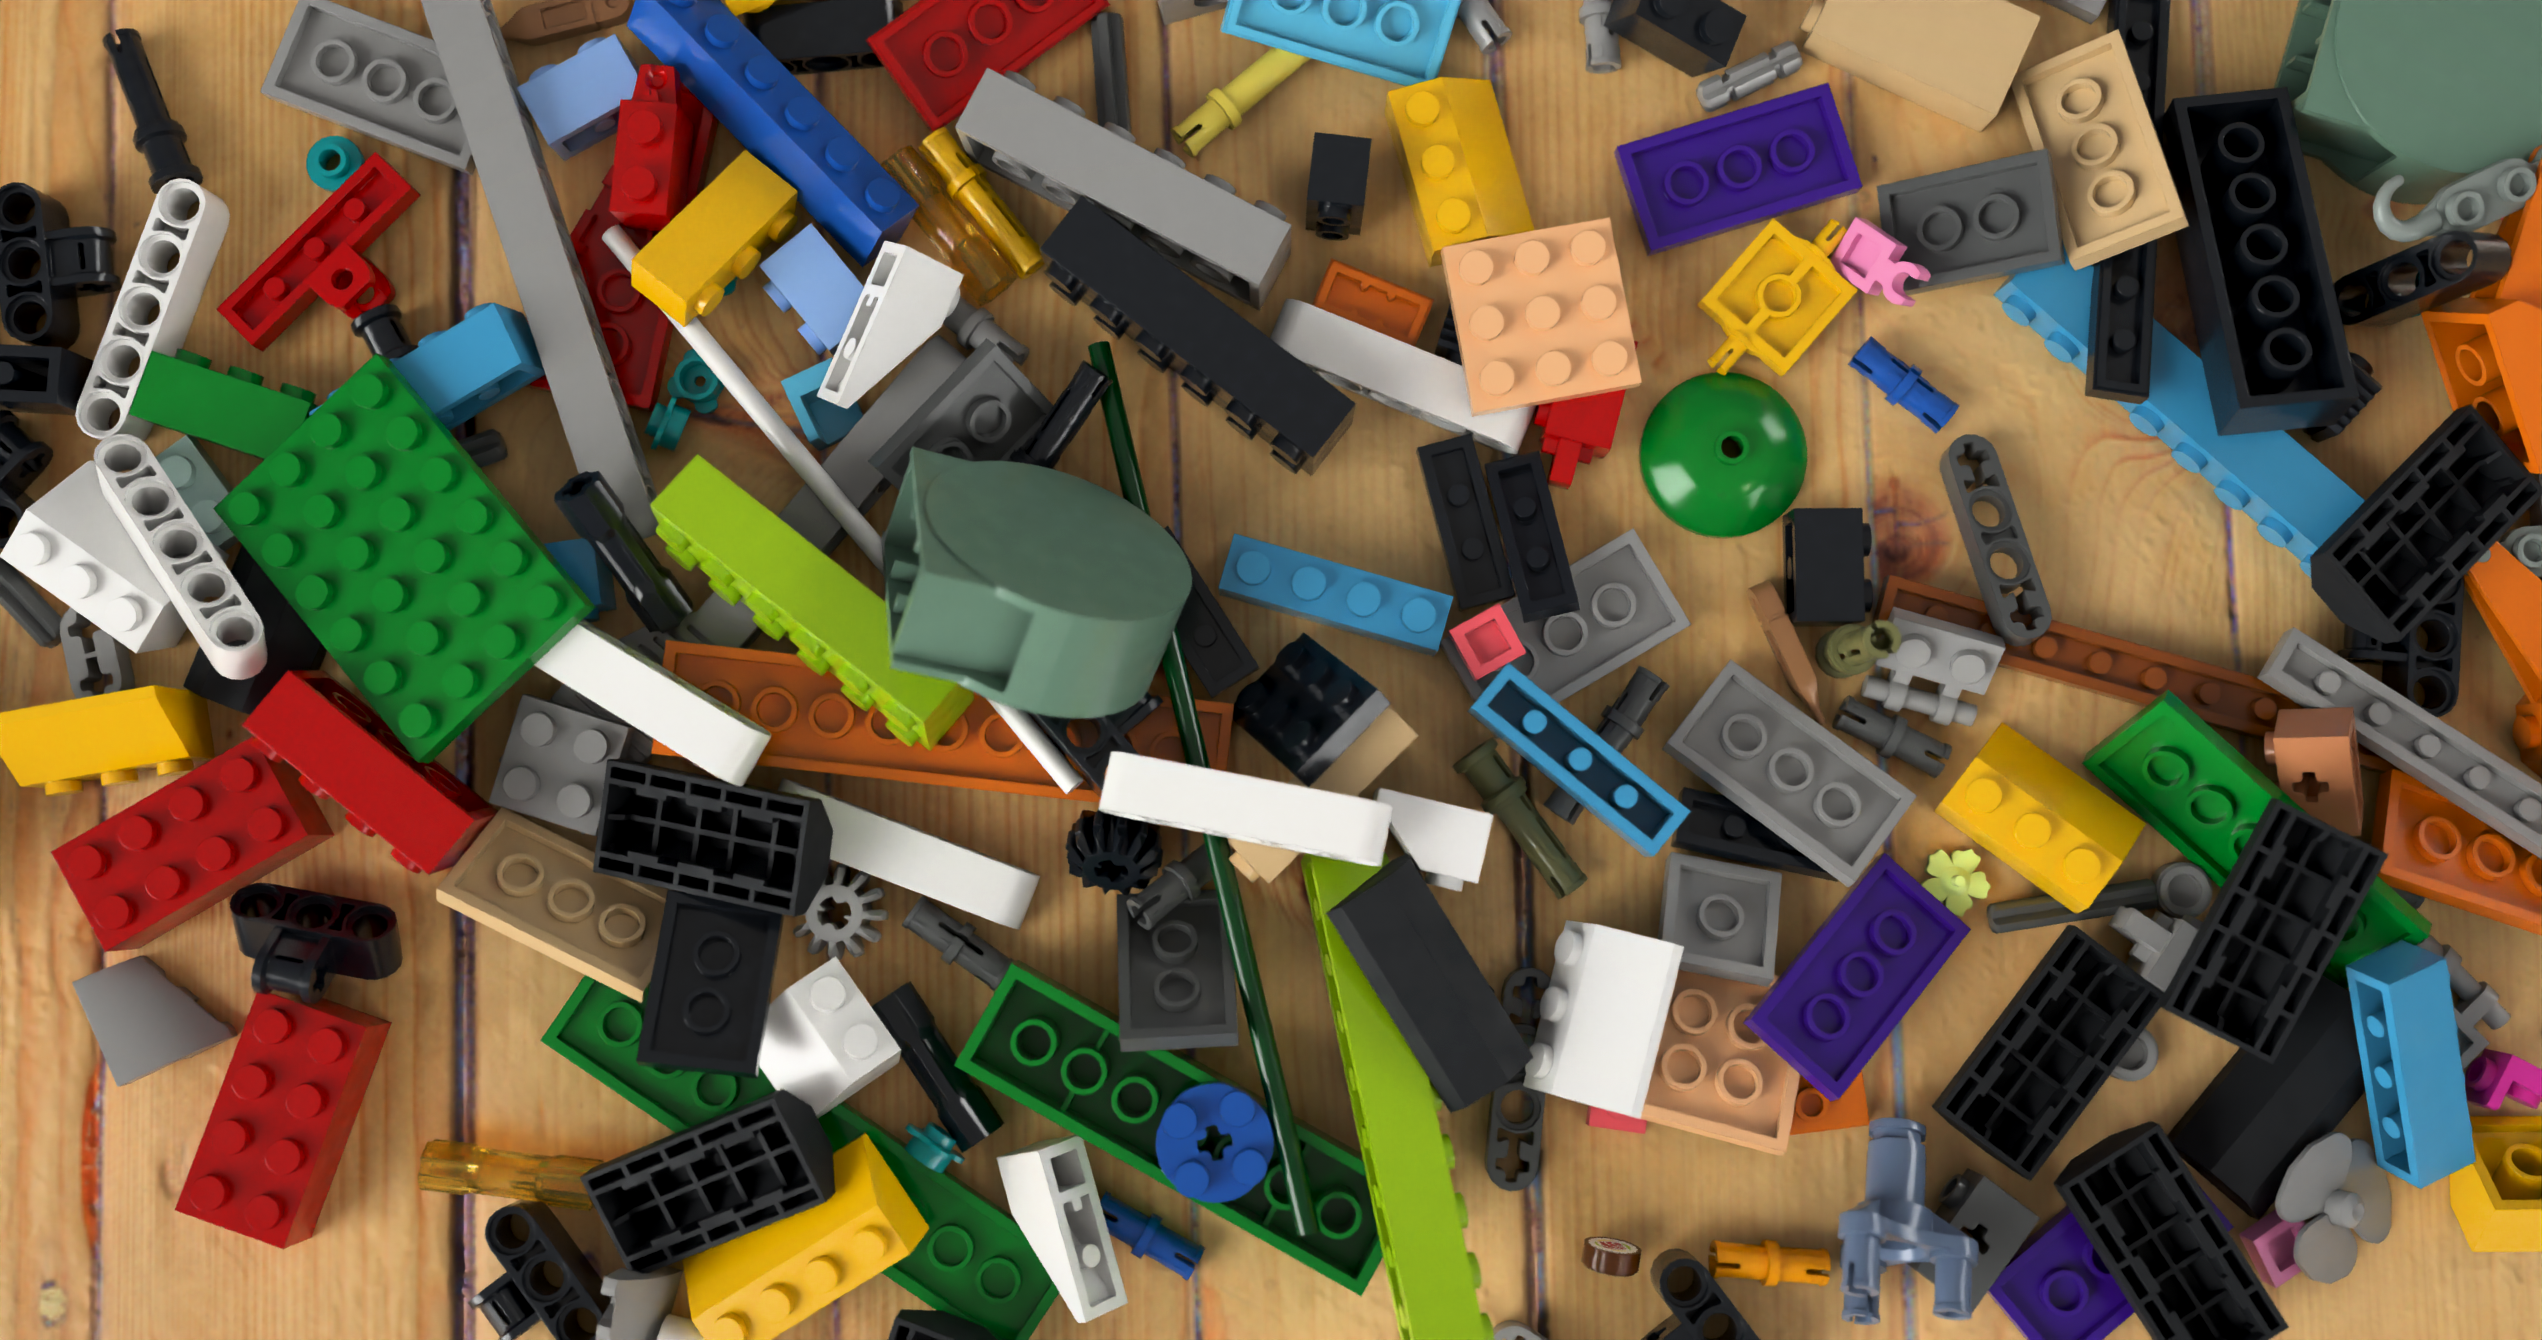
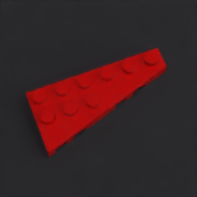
M680 81L682 110L694 124L686 199L687 206L704 190L719 120ZM612 165L602 181L605 185L592 208L590 210L585 209L570 237L628 408L653 412L658 401L674 325L657 305L631 286L632 275L602 240V235L610 227L620 225L641 250L660 231L627 229L609 211L614 165ZM546 374L525 386L526 388L551 392Z

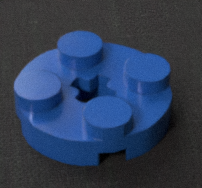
M1220 1081L1203 1082L1182 1091L1165 1110L1156 1134L1157 1158L1165 1176L1175 1185L1176 1190L1181 1195L1209 1203L1231 1201L1248 1193L1264 1178L1274 1147L1272 1125L1264 1107L1248 1092L1238 1089V1087L1227 1082ZM1217 1125L1220 1134H1230L1232 1138V1144L1223 1148L1222 1157L1212 1158L1209 1150L1201 1151L1198 1146V1140L1206 1138V1128L1209 1126Z

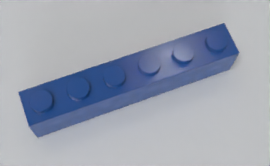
M635 0L627 27L664 65L676 68L680 74V81L755 158L798 191L797 201L862 267L878 256L884 240L897 243L901 239L919 204L720 0Z

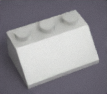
M94 460L87 461L28 507L0 554L2 559L136 654L176 647L187 629L184 620L104 498ZM153 511L145 515H155L161 512ZM212 543L224 563H226L230 555ZM178 554L171 558H185L190 554Z
M1566 920L1564 930L1555 944L1554 957L1556 961L1550 984L1541 998V1018L1534 1044L1529 1048L1533 1058L1525 1065L1526 1075L1523 1087L1641 1119L1684 947L1598 924Z

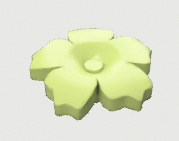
M1938 849L1935 853L1928 855V864L1924 871L1926 874L1936 878H1928L1920 884L1941 903L1943 902V905L1954 915L1962 917L1965 911L1973 906V901L1970 897L1985 899L1987 898L1988 890L1991 889V885L1986 881L1984 872H1973L1980 863L1981 857L1976 855L1972 849L1964 851L1954 850L1950 857L1942 849Z

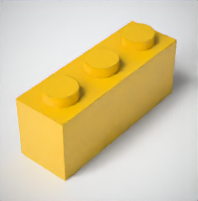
M744 150L632 258L631 286L683 327H686L698 314L703 317L707 316L722 300L725 292L724 288L735 277H738L740 280L746 278L760 261L761 251L772 240L776 243L782 242L793 230L798 220V217L795 215L798 191L747 150Z

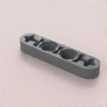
M1975 434L1963 435L1957 438L1942 454L1939 463L1940 473L1992 627L1997 636L2003 637L2006 644L2015 647L2026 646L2037 640L2050 627L2052 620L2051 609L1996 450L1984 437ZM1964 453L1968 460L1977 459L1979 466L1973 472L1969 465L1960 466L1957 461ZM1975 483L1977 489L1968 493L1966 490ZM1978 501L1992 504L1999 513L2000 520L1998 525L1987 527L1980 524L1973 515V504ZM1994 553L2009 555L2017 566L2016 577L2004 579L1995 574L1990 565L1991 555ZM2018 587L2023 588V592H2021L2016 598L2014 592L2009 594L2007 597L2002 596V594L2012 592L2016 590ZM2017 609L2021 615L2030 614L2033 622L2026 628L2022 622L2013 623L2010 617Z
M1530 966L1519 967L1512 971L1504 980L1500 1002L1508 1017L1511 1013L1522 1017L1523 1001L1513 996L1515 986H1524L1526 977L1532 976L1534 977V985L1545 992L1549 987L1550 977L1543 971ZM1534 999L1532 1001L1530 1017L1533 1019L1541 1017V999ZM1526 1023L1513 1024L1518 1033H1527L1534 1038L1536 1037L1538 1028ZM1525 1066L1510 1081L1492 1091L1484 1158L1485 1169L1492 1182L1501 1189L1508 1191H1518L1529 1186L1536 1177L1539 1165L1546 1093L1523 1087L1526 1075ZM1514 1090L1528 1093L1533 1102L1531 1114L1522 1122L1508 1121L1501 1112L1503 1098L1507 1093ZM1498 1128L1515 1134L1531 1131L1529 1142L1518 1138L1517 1155L1520 1159L1526 1161L1527 1164L1525 1169H1516L1514 1178H1506L1505 1171L1495 1164L1497 1158H1505L1507 1156L1509 1139L1507 1137L1497 1138Z

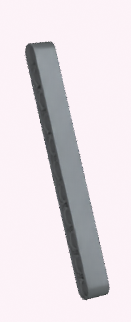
M421 0L578 473L580 474L586 470L588 472L600 471L623 503L625 515L642 539L657 535L655 529L659 524L650 504L658 495L527 106L517 90V87L520 85L491 0Z

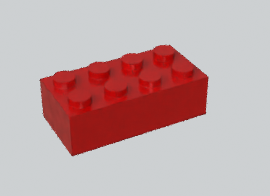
M288 670L242 724L244 728L256 736L252 740V744L258 751L277 763H282L283 760H286L302 773L298 780L308 791L323 800H328L331 796L348 810L345 818L353 827L369 837H374L376 833L394 847L391 852L393 858L413 873L420 874L423 870L429 875L455 866L498 812L496 808L435 759L430 763L416 762L379 714L324 670Z
M252 736L51 851L104 951L139 949L226 899L239 889L252 884L335 836L312 793L299 782L298 778L301 776V773L286 760H283L282 763H277L263 755L253 746L252 740L256 736Z
M273 990L267 995L256 993L175 1211L281 1249L310 1239L392 1022L325 998H321L319 1002L313 1004L302 1001L300 995Z

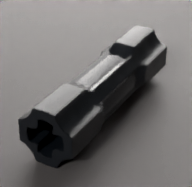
M586 470L569 479L555 493V504L577 534L589 541L624 589L627 602L649 632L659 631L665 633L679 626L683 619L693 611L692 600L672 572L659 563L625 515L623 503L600 471L588 472Z
M911 981L872 1006L877 1016L901 1048L902 1058L936 1107L939 1119L950 1136L956 1140V1145L962 1153L1004 1124V1121L982 1088L973 1082L968 1073L954 1066L958 1057L936 1026L934 1016Z

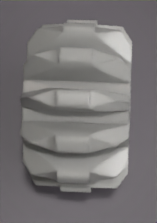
M844 864L837 865L833 879L830 873H827L826 879L806 914H802L806 916L807 922L793 929L795 937L806 936L812 932L815 934L808 945L807 950L813 955L818 954L828 943L829 959L831 960L836 956L840 961L844 954L845 945L853 957H859L865 953L860 936L873 943L881 939L882 934L870 925V921L887 920L889 912L884 909L872 910L871 903L882 899L885 896L883 888L871 889L866 893L863 891L870 881L871 874L860 871L850 882V868ZM833 899L837 903L847 902L850 905L851 914L844 916L849 921L846 926L841 921L831 922L829 920L828 910L835 909L830 904Z

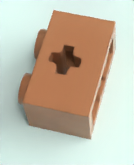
M2354 708L2279 709L2275 730L2273 732H2265L2264 736L2266 765L2277 766L2278 781L2272 782L2310 816L2350 836H2360L2365 803Z

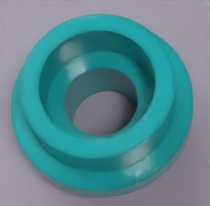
M341 136L325 137L316 142L310 149L306 160L307 172L312 181L319 187L335 192L364 163V157L361 150L349 139ZM339 154L341 158L339 166L334 170L328 171L326 168L328 161L334 155Z

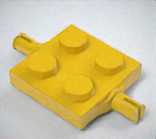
M1773 218L1697 305L1722 327L1725 335L1728 337L1715 353L1707 359L1708 364L1714 368L1724 355L1729 353L1727 359L1716 372L1725 376L1744 352L1758 357L1780 377L1793 366L1858 291L1837 273L1831 260L1828 258L1845 236L1847 230L1844 226L1838 230L1830 241H1827L1828 236L1840 224L1838 221L1830 219L1827 225L1810 243L1808 240L1791 234Z

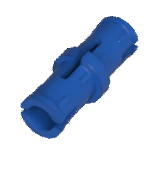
M1872 336L1861 346L1848 363L1850 367L1867 377L1886 393L1885 400L1893 406L1896 403L1900 404L1920 419L1935 434L1940 431L1941 427H1944L1959 408L1956 402H1953L1920 376L1922 373L1920 368L1915 364L1909 367L1886 350Z
M1106 1191L1100 1201L1102 1209L1118 1218L1115 1219L1104 1213L1109 1234L1133 1247L1131 1254L1140 1259L1145 1254L1183 1276V1279L1188 1280L1195 1269V1264L1176 1253H1180L1198 1264L1205 1247L1195 1244L1160 1224L1163 1218L1152 1213L1148 1217Z

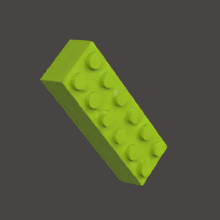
M697 454L650 504L659 524L655 531L668 544L664 550L673 560L690 572L695 566L700 568L711 578L708 583L711 589L730 605L735 606L741 601L755 613L752 620L771 638L779 641L783 635L800 648L796 653L799 659L815 673L823 676L827 671L831 672L844 683L841 687L844 695L859 708L868 711L873 706L889 719L885 726L906 745L912 747L918 741L931 751L974 701L973 691L957 682L891 668L886 602L700 455Z

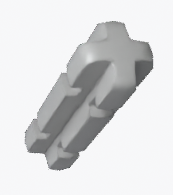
M1786 41L1771 48L1772 52H1769L1768 55L1765 52L1760 53L1725 70V74L1722 77L1716 74L1701 81L1696 89V94L1703 109L1706 112H1713L1726 106L1730 98L1736 101L1774 83V79L1777 76L1783 79L1797 72L1802 66L1803 60L1796 44L1792 41Z

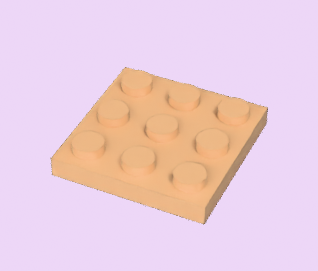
M1610 217L1442 247L1441 256L1472 417L1640 386L1642 380Z
M1678 970L1641 1119L1779 1156L1787 1152L1800 1074L1743 1023L1780 976L1774 975V980L1766 987Z

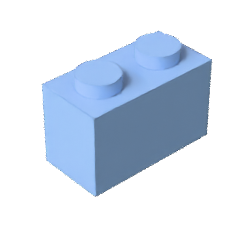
M613 34L607 38L598 37L584 43L578 49L577 55L558 65L549 64L540 67L530 75L529 81L518 86L517 90L547 144L566 161L617 132L620 100H632L639 68L627 48Z
M810 223L759 265L770 279L763 286V289L783 313L787 312L791 307L798 312L805 323L797 330L818 355L828 349L834 356L864 286L812 223Z

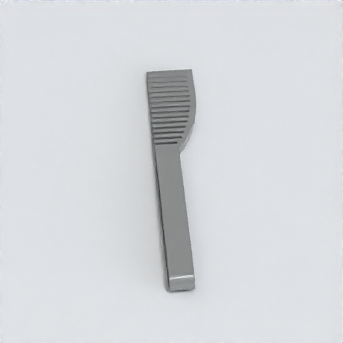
M939 335L929 340L918 351L821 464L822 468L863 517L892 485L868 460L967 359ZM806 483L777 516L828 557L848 535ZM713 592L699 610L688 614L679 626L665 633L659 631L650 633L645 626L620 638L619 641L663 666L666 640L748 649L761 635L763 630L752 620L755 613L741 601L732 606ZM565 684L550 699V701L634 727ZM636 728L626 759L647 764L654 755L651 754L653 738Z

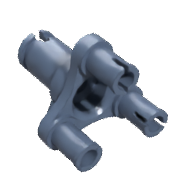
M1879 1118L1870 1121L1869 1136L1872 1140L1868 1142L1865 1201L1839 1214L1838 1238L1844 1241L1840 1245V1268L1842 1269L1840 1291L1844 1293L1842 1319L1851 1322L1853 1321V1316H1855L1854 1324L1874 1325L1880 1323V1274L1885 1273L1889 1266L1916 1262H1931L1935 1264V1305L1933 1306V1315L1948 1320L1971 1319L1972 1268L1978 1265L1979 1244L1976 1240L1934 1214L1931 1209L1925 1207L1926 1155L1925 1146L1921 1143L1926 1140V1127L1919 1122L1903 1118Z

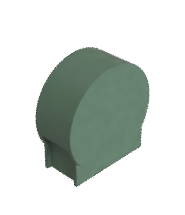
M2299 0L2274 88H2288L2303 155L2322 160L2337 176L2350 185L2373 196H2376L2384 182L2395 175H2401L2404 177V183L2395 190L2391 201L2415 205L2428 204L2443 186L2499 160L2519 158L2528 162L2529 156L2534 149L2542 145V0Z
M912 447L910 462L886 532L883 531L881 537L891 668L954 681L979 695L1001 704L1054 717H1102L1126 710L1140 701L1150 688L1192 587L1191 568L1185 554L1173 537L1153 518L1122 497L1094 483L1061 471L1027 463L1011 461L973 462Z

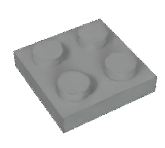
M522 694L488 803L597 836L607 760L627 758L636 727L531 694Z
M1671 852L1665 862L1658 940L1684 947L1678 970L1768 987L1774 980L1782 873Z

